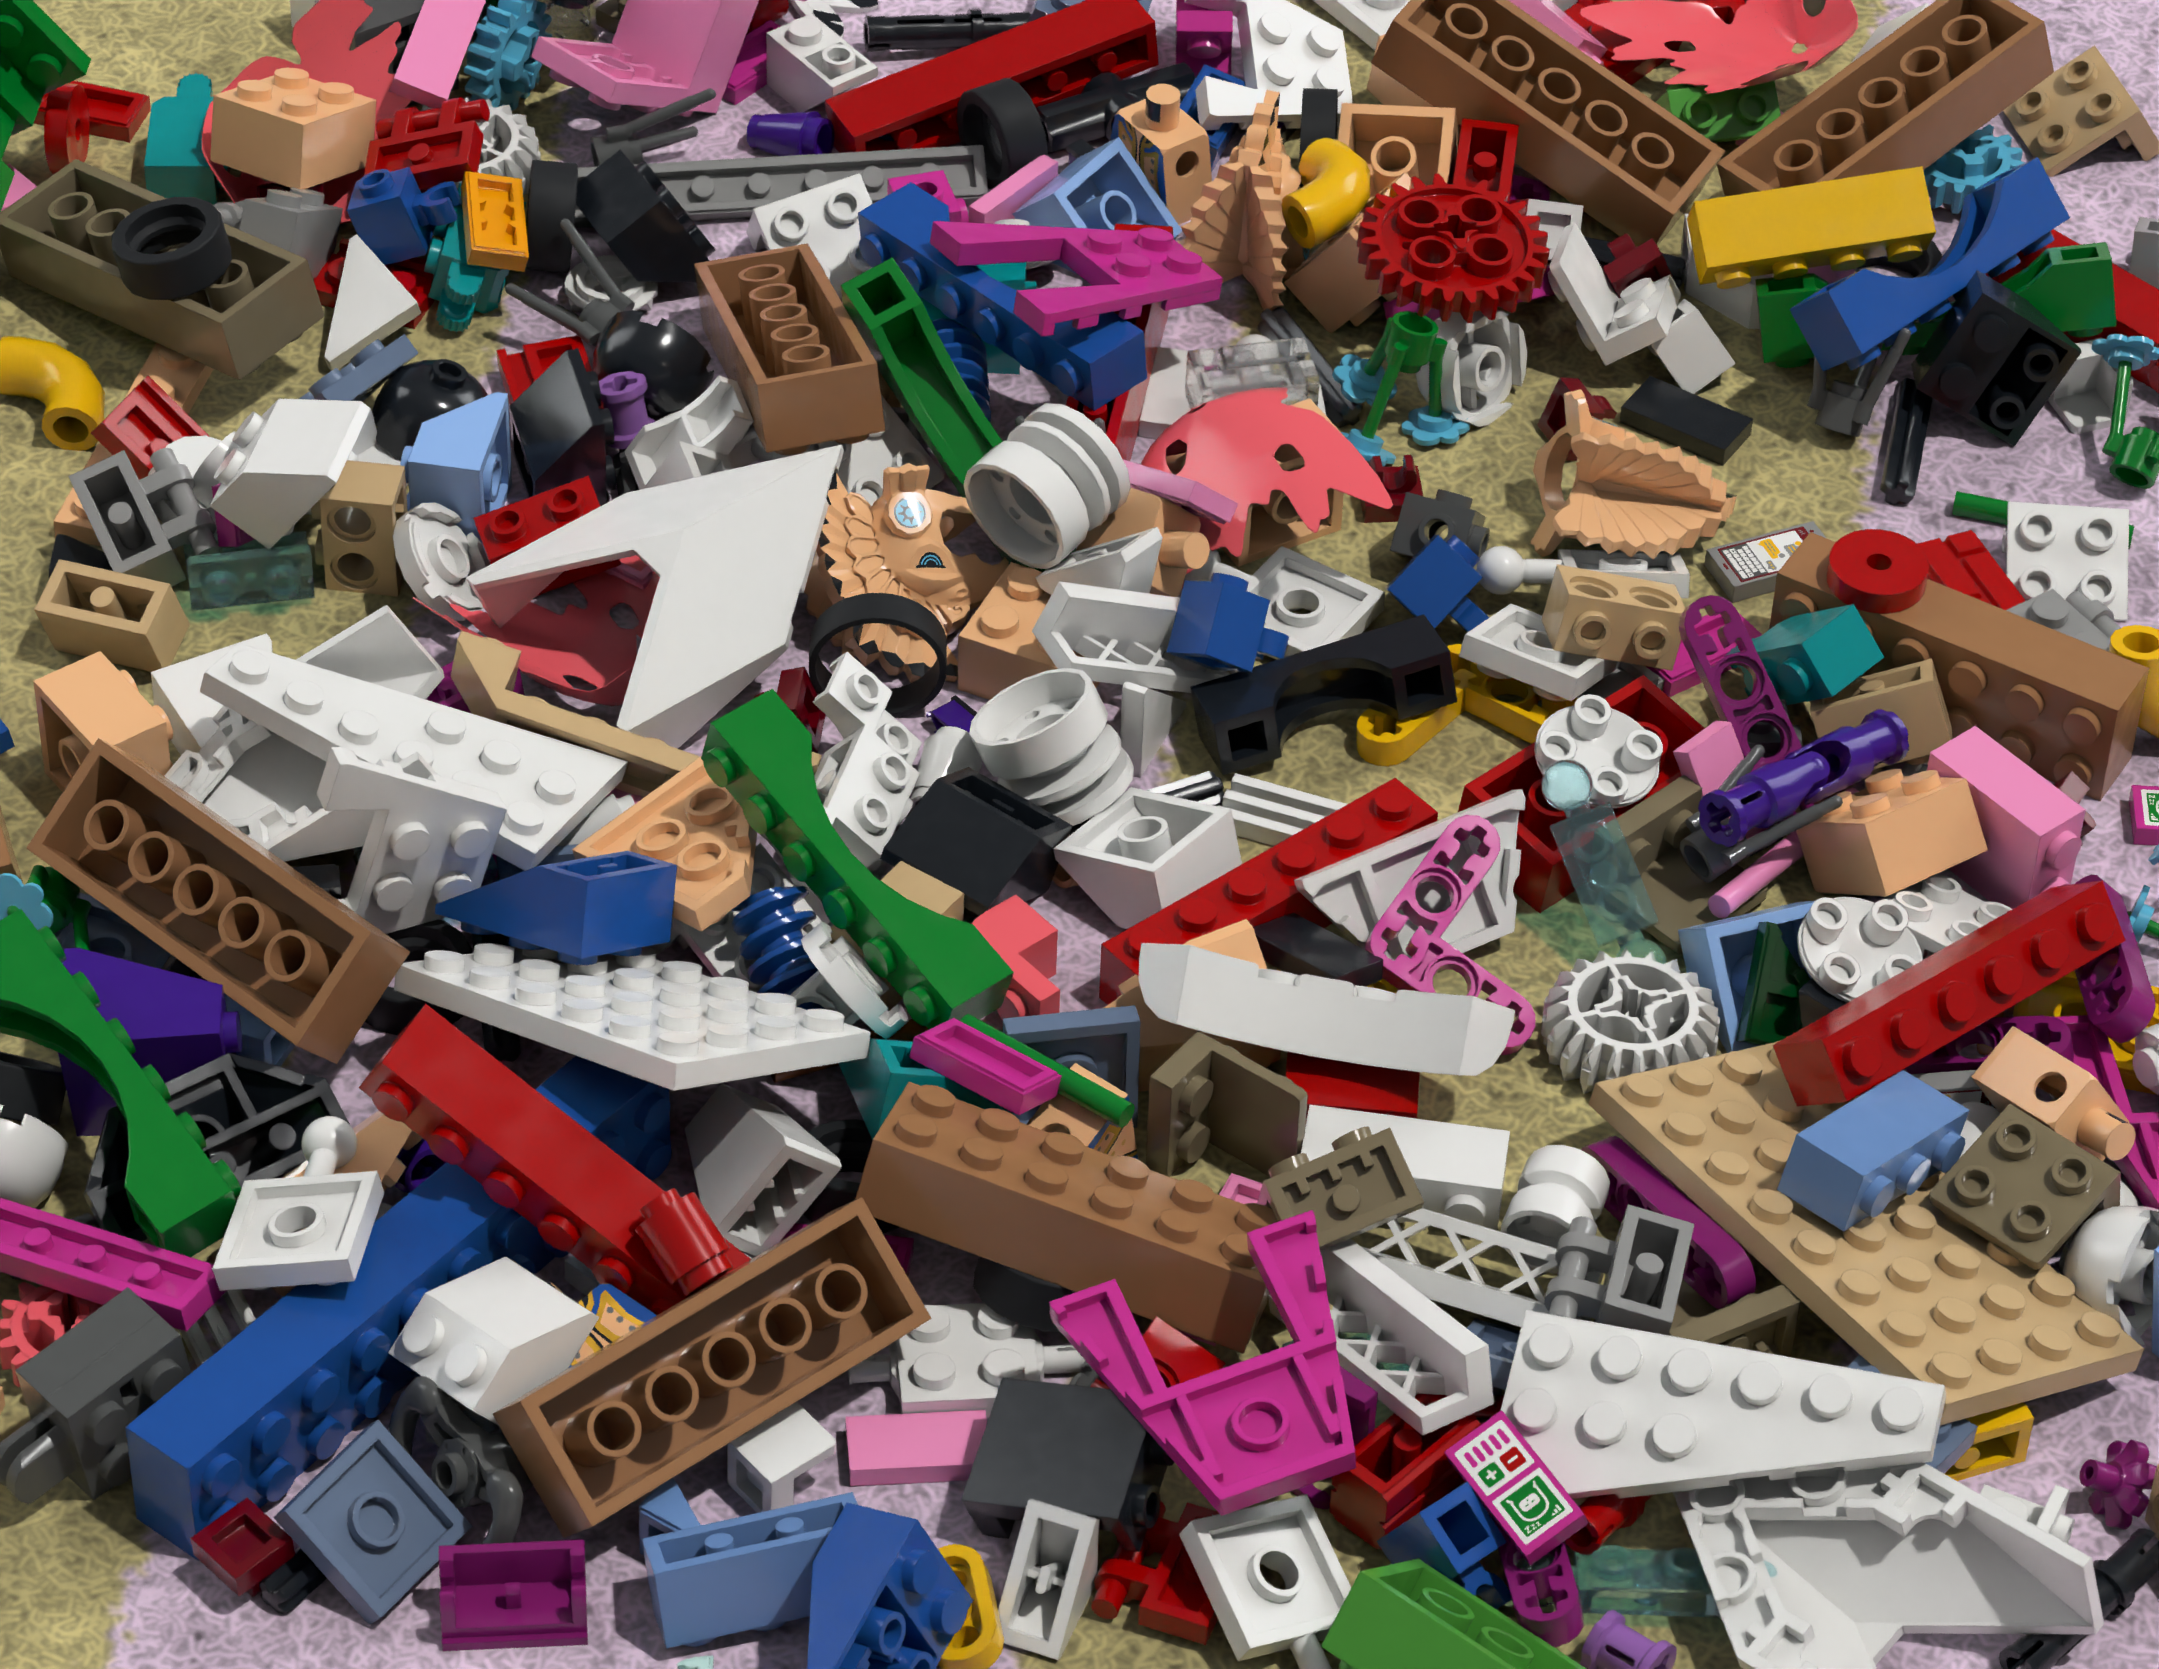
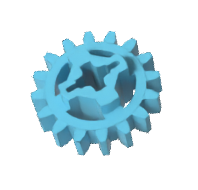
M499 0L498 8L492 5L487 8V15L476 26L478 35L475 42L470 44L467 50V65L464 67V73L471 75V78L465 86V91L472 94L470 101L490 99L493 107L510 105L511 110L514 111L518 107L519 98L526 99L530 96V91L535 87V83H539L541 79L539 71L543 65L531 57L538 36L552 37L551 33L545 32L552 20L551 15L545 14L547 7L545 3L537 0Z
M1992 125L1976 130L1923 170L1928 195L1931 197V207L1935 209L1943 203L1951 205L1952 213L1958 214L1963 207L1966 195L1997 175L2025 163L2021 161L2022 149L2011 147L2012 137L2010 135L1995 137L1993 135L1994 126Z

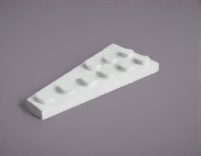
M237 643L204 672L199 691L326 762L331 747H342L352 750L358 760L376 764L379 759L398 763L413 753L418 752L439 776L498 792L507 811L492 853L524 871L536 867L623 780L628 761L241 643Z
M1525 1310L1501 1410L1572 1499L1615 1494L1621 1499L1730 1486V1480L1769 1476L1770 1481L1797 1478L1796 1472L1841 1467L1845 1472L1932 1462L1946 1400L1945 1385Z

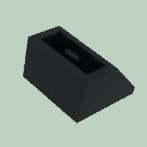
M620 149L577 184V207L638 282H696L694 264L710 261L707 257L716 251L644 160L637 166H634Z
M1977 270L1952 305V308L1949 309L1916 356L1911 367L1916 389L2010 445L2015 446L2082 352L2080 347L2025 298Z
M579 349L566 350L510 405L511 446L527 498L589 476L599 504L602 506L607 503V491L616 489L612 458L610 455H605V445L614 444V428L609 409H599V406H601V391L595 371L586 372Z
M967 767L934 781L885 845L880 859L893 867L902 861L963 892L964 914L977 918L1015 894L1025 902L1046 893L1050 888L1058 866L1053 848L1069 836L1072 825Z

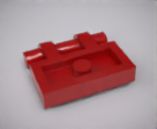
M459 97L443 101L439 108L419 111L416 107L397 110L394 117L377 120L376 132L379 139L372 140L369 143L364 176L379 169H386L392 172L410 167L419 189H424L444 182H460L463 180L465 171L478 173L484 134L477 123L487 122L490 118V111L486 100L478 99L466 102L464 98Z
M1161 1501L1158 1520L1152 1528L1147 1529L1139 1552L1124 1550L1117 1538L1119 1546L1113 1558H1109L1102 1563L1095 1578L1094 1585L1097 1593L1091 1603V1608L1101 1618L1114 1619L1117 1617L1123 1603H1128L1135 1599L1141 1601L1138 1625L1206 1645L1218 1618L1179 1534L1191 1521L1219 1515V1513L1215 1510L1187 1502L1177 1523L1163 1518L1166 1506ZM1154 1552L1163 1554L1156 1569L1141 1565L1145 1556H1150Z

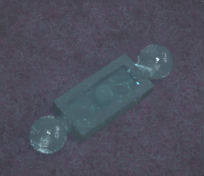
M1569 759L1553 763L1543 775L1541 783L1542 793L1552 807L1564 811L1567 819L1550 825L1549 829L1598 948L1617 941L1620 950L1616 957H1620L1625 948H1627L1632 957L1645 958L1653 951L1656 962L1667 963L1666 956L1660 946L1653 941L1644 939L1641 932L1644 929L1659 924V920L1611 803L1607 802L1591 809L1588 800L1593 791V779L1588 769L1583 764Z
M1617 1545L1601 1546L1597 1551L1595 1550L1591 1555H1582L1574 1551V1560L1571 1568L1578 1588L1583 1613L1605 1614L1610 1610H1615L1622 1615L1721 1618L1695 1549L1686 1547L1671 1550L1626 1549ZM1547 1553L1531 1566L1524 1557H1521L1516 1567L1524 1571L1540 1570L1549 1566L1555 1557ZM1764 1560L1769 1576H1777L1775 1566ZM1552 1596L1546 1599H1539L1540 1608L1553 1605Z

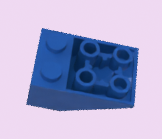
M631 851L541 865L437 903L435 905V914L460 921L461 930L479 935L499 933L508 936L509 945L527 950L547 948L557 951V959L568 964H596L598 956L604 954L626 957L639 956L642 954L643 947L670 942L677 865Z
M846 1503L813 1561L807 1669H936L954 1634L963 1626L967 1610L973 1599L917 1519Z

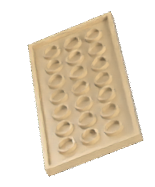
M1777 1042L1595 1083L1588 1105L1868 1363L1875 1366L1881 1374L1945 1385L1946 1400L1940 1426L2136 1371L2144 1348L2121 1329L2120 1324L2113 1317L2098 1312L2081 1300L2074 1293L2075 1285L2069 1278L2058 1273L2048 1263L2039 1270L2032 1269L1930 1203V1191L1945 1173L1938 1171L1924 1180L1913 1194H1902L1888 1203L1886 1208L1877 1217L1868 1216L1846 1231L1840 1230L1778 1191L1777 1188L1796 1134L1856 1099L1858 1096L1848 1102L1797 1107L1772 1046Z

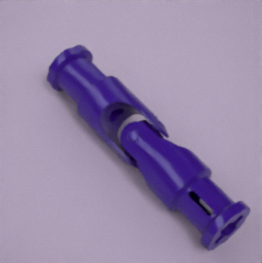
M1877 709L1867 714L1861 724L1854 728L1842 726L1789 753L1784 760L1766 764L1738 779L1735 787L1726 792L1715 789L1704 795L1698 804L1700 825L1712 842L1731 847L1742 841L1748 830L1754 827L1768 828L1790 817L1801 802L1804 801L1805 805L1819 802L1870 776L1875 766L1881 763L1893 765L1904 759L1909 751L1908 730L1903 721L1894 712ZM1729 818V821H1728L1729 824H1727V825H1722V824H1721V821H1723V820Z

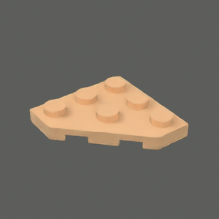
M699 757L574 847L572 851L575 860L631 851L677 865L672 917L702 932L710 925L722 920L729 911L750 897L757 832L749 825L743 813V808L725 787H719L711 780L705 770L701 757Z

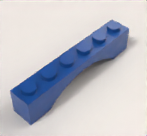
M2036 157L1997 175L1965 196L1960 222L1951 245L1936 267L1925 276L1916 278L1894 277L1862 269L1824 286L1790 308V311L1823 371L1844 362L1847 363L1850 370H1854L1882 354L1877 344L1883 341L1885 347L1893 345L1901 329L1907 328L1911 331V334L1916 332L1917 328L1913 321L1917 318L1923 324L1951 309L1952 305L1948 298L1953 295L1956 301L1977 270L1983 274L1987 273L1990 278L1996 277L2021 262L2017 255L2019 251L2026 256L2053 242L2055 239L2051 230L2068 220L2070 216L2039 158Z
M912 182L858 212L861 237L859 249L863 260L870 267L873 268L893 257L918 296L941 310L946 317L955 319L979 335L987 344L996 346L1017 360L1025 369L1034 371L1055 385L1063 394L1072 396L1095 411L1147 379L1144 331L1127 320L1122 319L1118 314L1113 311L1099 314L1097 326L1078 330L1072 327L1073 320L1055 323L1054 335L1041 336L1013 313L1017 290L988 276L976 265L956 266L932 246L930 238L933 221L950 222L949 206Z

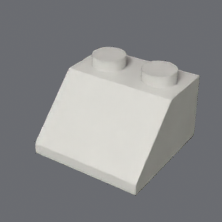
M278 399L262 416L252 412L240 425L232 439L239 446L238 449L235 448L230 452L214 475V479L221 484L210 507L270 550L337 483L371 408L362 401Z
M1130 787L1104 811L1096 814L1053 848L1056 861L1117 927L1125 929L1134 926L1242 864L1231 809Z
M505 1256L425 1292L388 1353L419 1375L433 1380L438 1388L473 1412L498 1424L493 1413L569 1368L600 1317Z

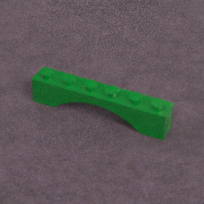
M2106 242L2047 248L2029 266L2001 284L2025 298L2062 332L2067 331V334L2070 336H2095L2100 334L2104 327L2117 326L2112 258ZM1814 273L1776 280L1774 277L1755 279L1764 363L1775 362L1776 366L1782 368H1794L1808 364L1810 358H1814V354L1794 319L1790 308L1830 283ZM1948 311L1923 324L1920 323L1918 318L1914 320L1913 323L1917 331L1911 334L1901 356L1919 354ZM1883 343L1881 351L1889 350L1891 346L1885 347Z
M892 257L841 284L843 305L876 360L879 372L960 495L966 498L963 484L967 471L993 447L1003 441L970 393L944 347L923 302ZM992 542V544L994 545L1002 559H1004L1005 557L1009 561V564L1013 562L1019 565L1029 567L1011 558L1008 554H1006L1002 549H1000L997 545H995ZM1033 568V569H1036V570L1041 571V572H1044V571L1047 570V569Z
M773 689L710 723L701 759L711 780L719 787H725L743 808L745 818L753 830L759 834H765L782 854L783 861L790 874L796 880L805 882L822 902L824 911L832 924L839 929H845L863 951L865 961L870 969L877 976L885 977L903 998L907 1012L916 1023L931 1029L952 1018L960 1021L966 1014H970L980 1020L1002 1006L1014 972L973 924L940 915L906 899L876 878L847 848L831 825L817 792L812 767V734Z
M17 910L0 920V1033L28 1039L61 1053L89 1072L110 1094L128 1124L129 1159L124 1186L136 1223L153 1246L188 1257L194 1256L224 1237L236 1205L235 1199L239 1197L241 1192L238 1180L224 1160L220 1159L212 1163L202 1149L207 1147V1144L193 1118L186 1111L177 1116L167 1104L171 1100V1096L157 1070L151 1064L141 1069L131 1056L136 1053L130 1036L120 1021L114 1017L106 1022L98 1012L97 1008L101 1006V1003L87 977L81 971L71 976L62 964L66 961V955L50 928L45 925L37 930L23 910Z

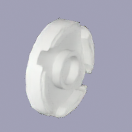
M436 502L421 503L407 511L396 521L393 542L397 562L404 579L422 603L443 616L447 615L455 621H465L467 619L449 605L455 604L472 612L476 610L481 611L484 608L466 577L490 565L482 543L472 532L465 536L463 531L456 525L462 521L458 514Z

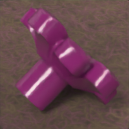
M2116 1440L2107 1448L2106 1463L2089 1459L2081 1467L2079 1474L2081 1484L2095 1489L2088 1498L2089 1505L2094 1514H2105V1523L2109 1527L2126 1530L2132 1524L2133 1516L2139 1518L2149 1504L2148 1496L2142 1491L2143 1489H2152L2157 1466L2147 1463L2149 1449L2142 1442L2130 1440L2128 1443Z

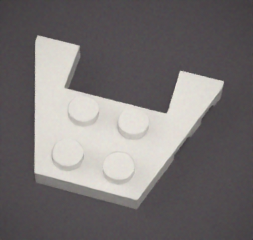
M1185 0V3L1214 11H1233V16L1237 17L1245 86L1208 76L1203 78L1195 92L1199 125L1205 130H1219L1223 123H1238L1241 129H1247L1252 125L1256 104L1264 102L1266 90L1280 92L1278 122H1283L1286 128H1301L1303 88L1338 89L1337 127H1339L1342 103H1353L1343 30L1286 0Z
M331 747L317 791V796L324 810H375L348 895L345 899L337 900L385 934L444 918V916L435 914V905L437 903L481 887L507 811L499 793L436 774H431L428 779L404 773L398 763L379 759L376 764L358 760L352 750L342 747Z

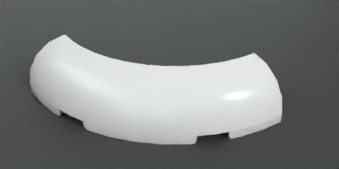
M1142 943L1140 949L1139 985L1146 1005L1159 1019L1208 1034L1302 1055L1398 1070L1477 1076L1492 1067L1504 1051L1514 1021L1515 1010L1474 996L1411 990H1397L1395 994L1378 988L1357 986L1348 981L1309 974L1296 975L1272 969H1259V965L1256 963L1229 957L1192 945Z

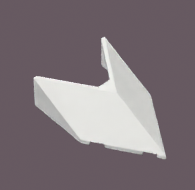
M837 445L627 492L469 575L466 579L491 620L501 628L564 571L637 555L660 578L616 726L619 729L645 738L660 739L669 746L678 749L788 650L794 629L791 623L799 593H804L829 506L826 499L834 471H839L844 448L842 445Z
M388 605L383 606L296 659L300 662L425 700L445 677L440 665ZM223 706L213 717L212 720L219 728L200 751L196 753L186 749L164 775V777L284 862L363 847L375 810L325 811L317 796V791L327 762L226 706ZM418 752L398 762L403 772L425 779H428L431 774L438 775Z
M1926 1463L1845 1472L1841 1467L1796 1472L1797 1478L1770 1481L1769 1476L1730 1480V1486L1673 1492L1738 1663L1742 1669H1877L1876 1665L1903 1634H2096L2104 1625L2093 1561L2090 1556Z

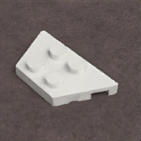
M1522 789L1511 790L1294 880L1296 888L1355 945L1365 949V944L1373 928L1447 826L1456 818L1464 815H1477L1488 820L1496 828L1500 837V852L1490 870L1441 938L1461 953H1464L1514 932L1517 900L1514 897L1513 887L1515 880L1519 876L1521 850L1516 849L1519 810H1525L1526 798ZM1470 835L1465 841L1457 839L1461 844L1460 848L1447 867L1456 875H1458L1471 855L1477 854L1481 856L1477 851L1481 841L1473 835ZM1438 860L1434 861L1435 864L1441 865ZM1461 880L1464 885L1468 884V881ZM1427 881L1421 883L1416 888L1417 902L1424 910L1430 913H1440L1449 908L1450 896L1441 884ZM1402 910L1397 911L1399 914L1405 915ZM1408 919L1394 940L1391 941L1382 936L1381 938L1388 944L1384 954L1394 961L1401 954L1412 958L1405 949L1418 926ZM1424 929L1428 935L1432 934V931Z

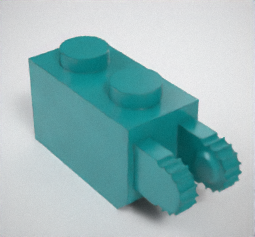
M189 73V75L179 79L176 97H162L152 103L144 162L146 190L165 198L196 197L214 205L218 203L219 189L224 188L209 167L203 155L201 145L206 112L209 104L213 101L212 83L208 76ZM222 165L230 173V167Z
M459 183V186H458V192H459L460 196H461V183ZM462 204L454 207L458 215L456 221L446 225L435 226L433 236L443 238V241L435 238L432 239L423 272L434 274L428 298L439 300L436 321H439V325H442L443 329H448L450 332L455 331L456 333L457 331L463 332L464 329H468L474 311L485 314L498 308L505 279L510 271L467 264Z
M1854 604L1792 616L1776 624L1762 636L1751 639L1779 699H1785L1786 705L1833 697L1884 658ZM1738 646L1727 652V655L1740 652ZM1730 665L1732 669L1741 668L1744 673L1743 678L1746 685L1744 690L1749 697L1754 684L1752 675L1743 666Z

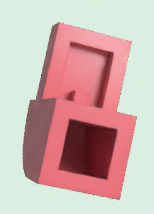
M1015 894L984 912L971 923L1014 972L1003 1004L997 1009V1012L1002 1020L1003 1018L1059 1013L1060 989L1048 980L1056 975L1058 930Z

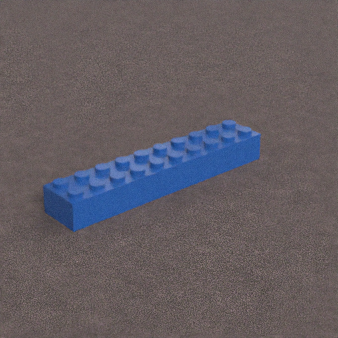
M578 1056L572 1058L535 1089L651 1181L658 1178L668 1166L672 1155L669 1089ZM446 1162L374 1222L355 1281L340 1282L329 1286L318 1284L297 1285L125 1427L136 1518L199 1561L194 1556L191 1537L245 1498H249L258 1508L264 1506L268 1501L275 1502L281 1499L289 1491L295 1478L318 1459L324 1460L333 1455L349 1432L367 1417L374 1418L381 1414L395 1393L415 1376H421L388 1352L425 1292L505 1256L535 1275L555 1257L562 1258L569 1254V1252L556 1249L548 1244L539 1234L537 1227L514 1209L501 1206L493 1201L484 1191L483 1185L458 1165Z

